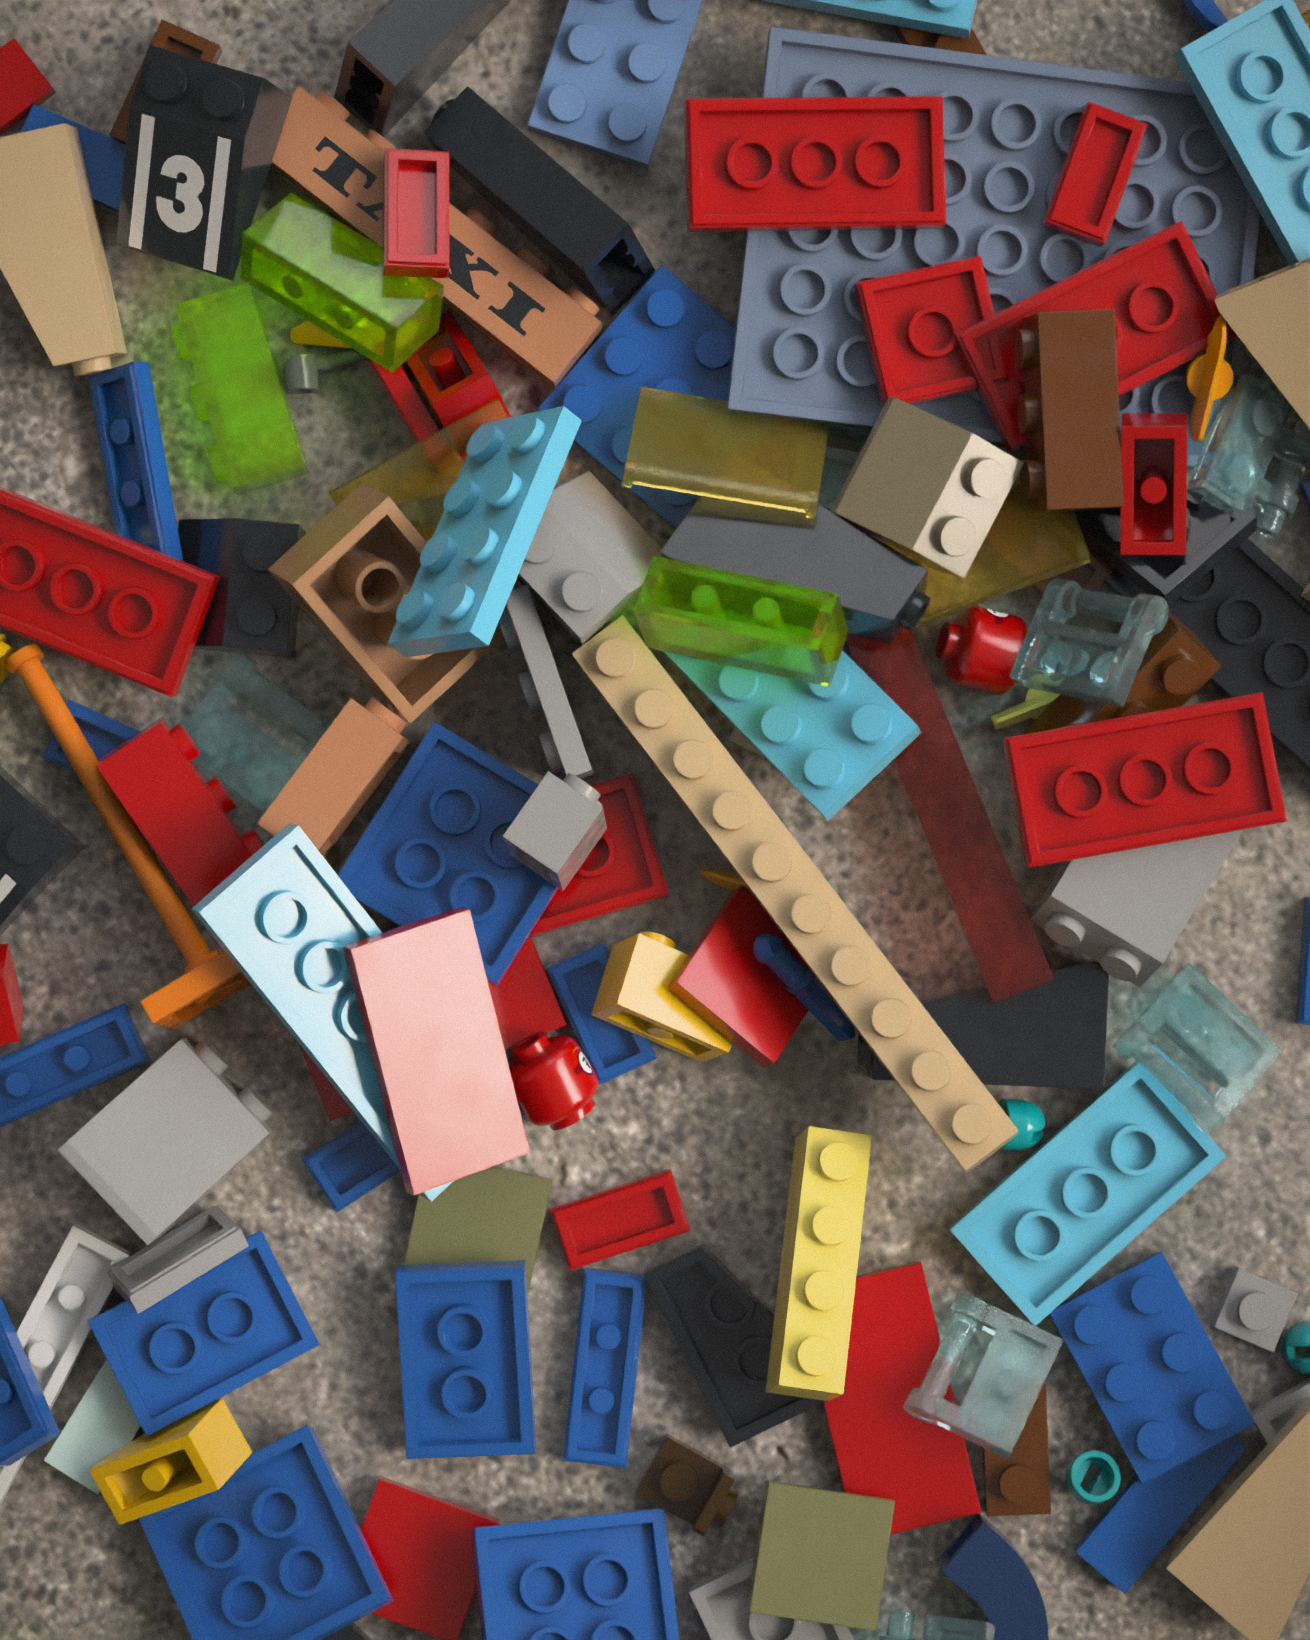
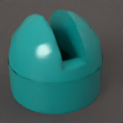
M1002 1098L999 1101V1105L1019 1132L1016 1137L1000 1149L1023 1150L1031 1148L1040 1142L1043 1137L1042 1129L1045 1127V1116L1041 1109L1033 1102L1023 1099Z
M1300 1322L1291 1326L1285 1332L1281 1341V1353L1285 1362L1298 1373L1310 1375V1356L1295 1357L1294 1347L1310 1346V1322Z
M1096 1450L1087 1451L1075 1457L1068 1465L1065 1476L1068 1492L1077 1501L1088 1505L1099 1504L1113 1497L1121 1481L1120 1470L1115 1460L1108 1454ZM1090 1464H1093L1099 1470L1085 1492L1080 1484Z

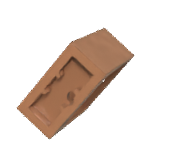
M372 697L365 707L350 698L257 824L272 836H275L289 823L299 825L320 854L326 859L412 744L400 734L407 723Z

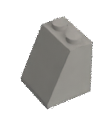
M588 471L553 490L517 580L523 586L528 585L531 595L581 647L617 620L662 578L660 551L663 548L596 477Z
M1242 830L1061 862L1029 921L1044 929L1054 942L1065 947L1075 948L1099 962L1104 971L1112 977L1122 981H1130L1141 987L1164 963Z
M190 1037L180 1039L58 1149L64 1158L147 1245H150L169 1232L276 1130L267 1120L274 1113L271 1107L249 1085H246L240 1091L226 1077L223 1072L230 1065L205 1039H202L197 1045Z

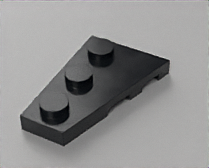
M1187 489L1186 555H1120L1121 507L1107 510L1050 512L1068 531L1165 609L1257 531L1256 515L1235 508L1232 514L1203 503V495Z
M704 1244L664 1262L644 1274L730 1448L826 1402L766 1392L774 1314Z

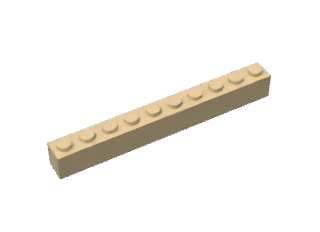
M622 615L574 651L572 656L579 668L962 1170L967 1174L1016 1137L1019 1132L1017 1127L626 618Z

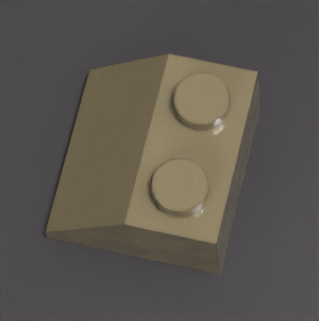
M889 396L830 511L928 567L964 579L1024 462L961 427L900 399Z

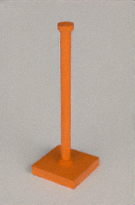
M35 643L25 646L5 660L6 667L11 675L18 674L188 963V966L184 968L186 974L140 1001L153 1024L178 1029L248 987L251 983L225 951L221 953L218 950L210 951L136 823L96 767L98 758L41 663L44 654L39 645Z

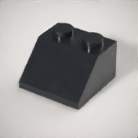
M238 518L179 519L178 534L183 561L221 576L194 649L294 658L299 606L267 569L306 534V531L299 524Z

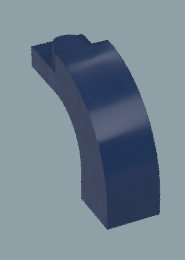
M980 1513L976 1514L937 1559L941 1571L981 1607L987 1621V1640H1048L1046 1610L1034 1577L1010 1540Z

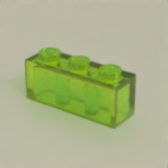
M293 193L288 194L243 232L240 279L393 373L439 331L444 285L430 277L383 275L382 247L332 218L324 210L314 207Z
M249 282L176 304L175 307L180 323L171 325L170 330L181 362L192 360L198 384L188 386L189 393L199 422L202 423L209 420L211 422L217 444L207 447V452L218 484L228 481L230 488L239 496L310 474L258 299Z
M654 555L633 610L648 648L830 687L849 632L841 602L836 593Z

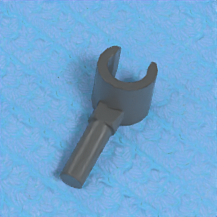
M349 348L328 355H293L287 360L283 368L284 391L287 394L318 392V372L331 371L367 360L369 358V351L367 349Z

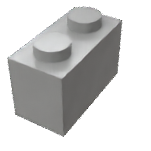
M548 771L503 835L510 856L561 891H564L607 829L603 805L598 801L601 795L589 784L571 773H568L562 781Z

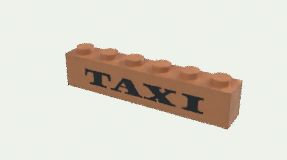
M298 86L291 95L292 101L270 168L324 211L331 213L383 256V157L385 148H396L372 129L363 136L345 122L350 113L326 92L320 90L313 97L301 86ZM449 203L448 278H410L554 390L601 335L602 323L594 317L600 310L599 307L575 287L570 285L563 292L548 281L545 276L550 271L549 268L527 249L520 246L513 253L495 239L500 230L480 212L470 207L463 214Z

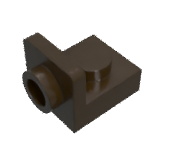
M666 1434L636 1488L637 1494L692 1524V1530L702 1536L705 1535L711 1522L719 1527L724 1524L739 1496L737 1491L731 1489L735 1480L733 1470L669 1434Z

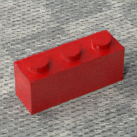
M162 716L101 757L96 767L194 907L264 846L265 843L253 828L245 834L241 831L230 815L238 806L225 785L217 776L207 781L193 761L202 754L190 734L181 723L170 728Z

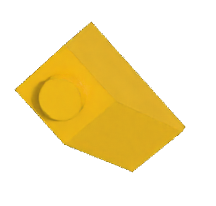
M640 932L612 945L591 1013L592 1016L701 1063L729 1053L732 1041L667 988L688 957V954L674 949L675 942L654 932Z
M220 1398L147 1437L144 1433L94 1464L89 1469V1472L118 1524L121 1525L219 1490L252 1454V1451L223 1398Z

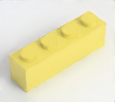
M808 1126L795 1138L766 1384L767 1393L830 1401L844 1394L872 1135Z

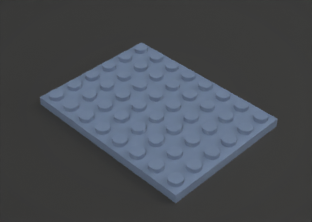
M770 27L767 37L761 98L943 96L946 226L943 229L746 231L725 412L872 430L882 411L853 287L860 281L981 256L994 313L997 314L1181 220L1218 295L1225 290L1253 280L1260 212L1188 82ZM1088 101L1148 124L1106 243L1101 248L1041 225L1081 112ZM1237 336L1227 341L1224 359L1230 364L1233 371V384L1228 393L1222 398L1213 401L1203 442L1194 441L1190 437V417L1195 396L1190 393L1187 387L1186 372L1194 359L1119 396L1120 437L1122 413H1187V469L1221 474L1232 472L1246 346ZM978 390L913 404V406L979 436L992 445L1005 447ZM1026 443V444H1024V445H1022V446H1020V447H1018V448H1020V449H1028V443Z

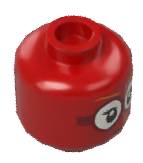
M969 605L961 610L953 622L945 621L939 631L936 642V657L944 660V670L950 682L960 687L993 695H1002L1011 690L1015 683L1021 685L1025 682L1032 669L1036 650L1034 636L1028 634L1023 619L1014 614L977 605Z
M540 1031L526 1037L513 1047L511 1052L515 1059L510 1063L509 1069L519 1108L530 1123L537 1126L549 1125L554 1131L561 1130L576 1123L593 1109L595 1101L592 1097L598 1090L599 1079L580 1046L572 1037L558 1035L548 1038L544 1031Z

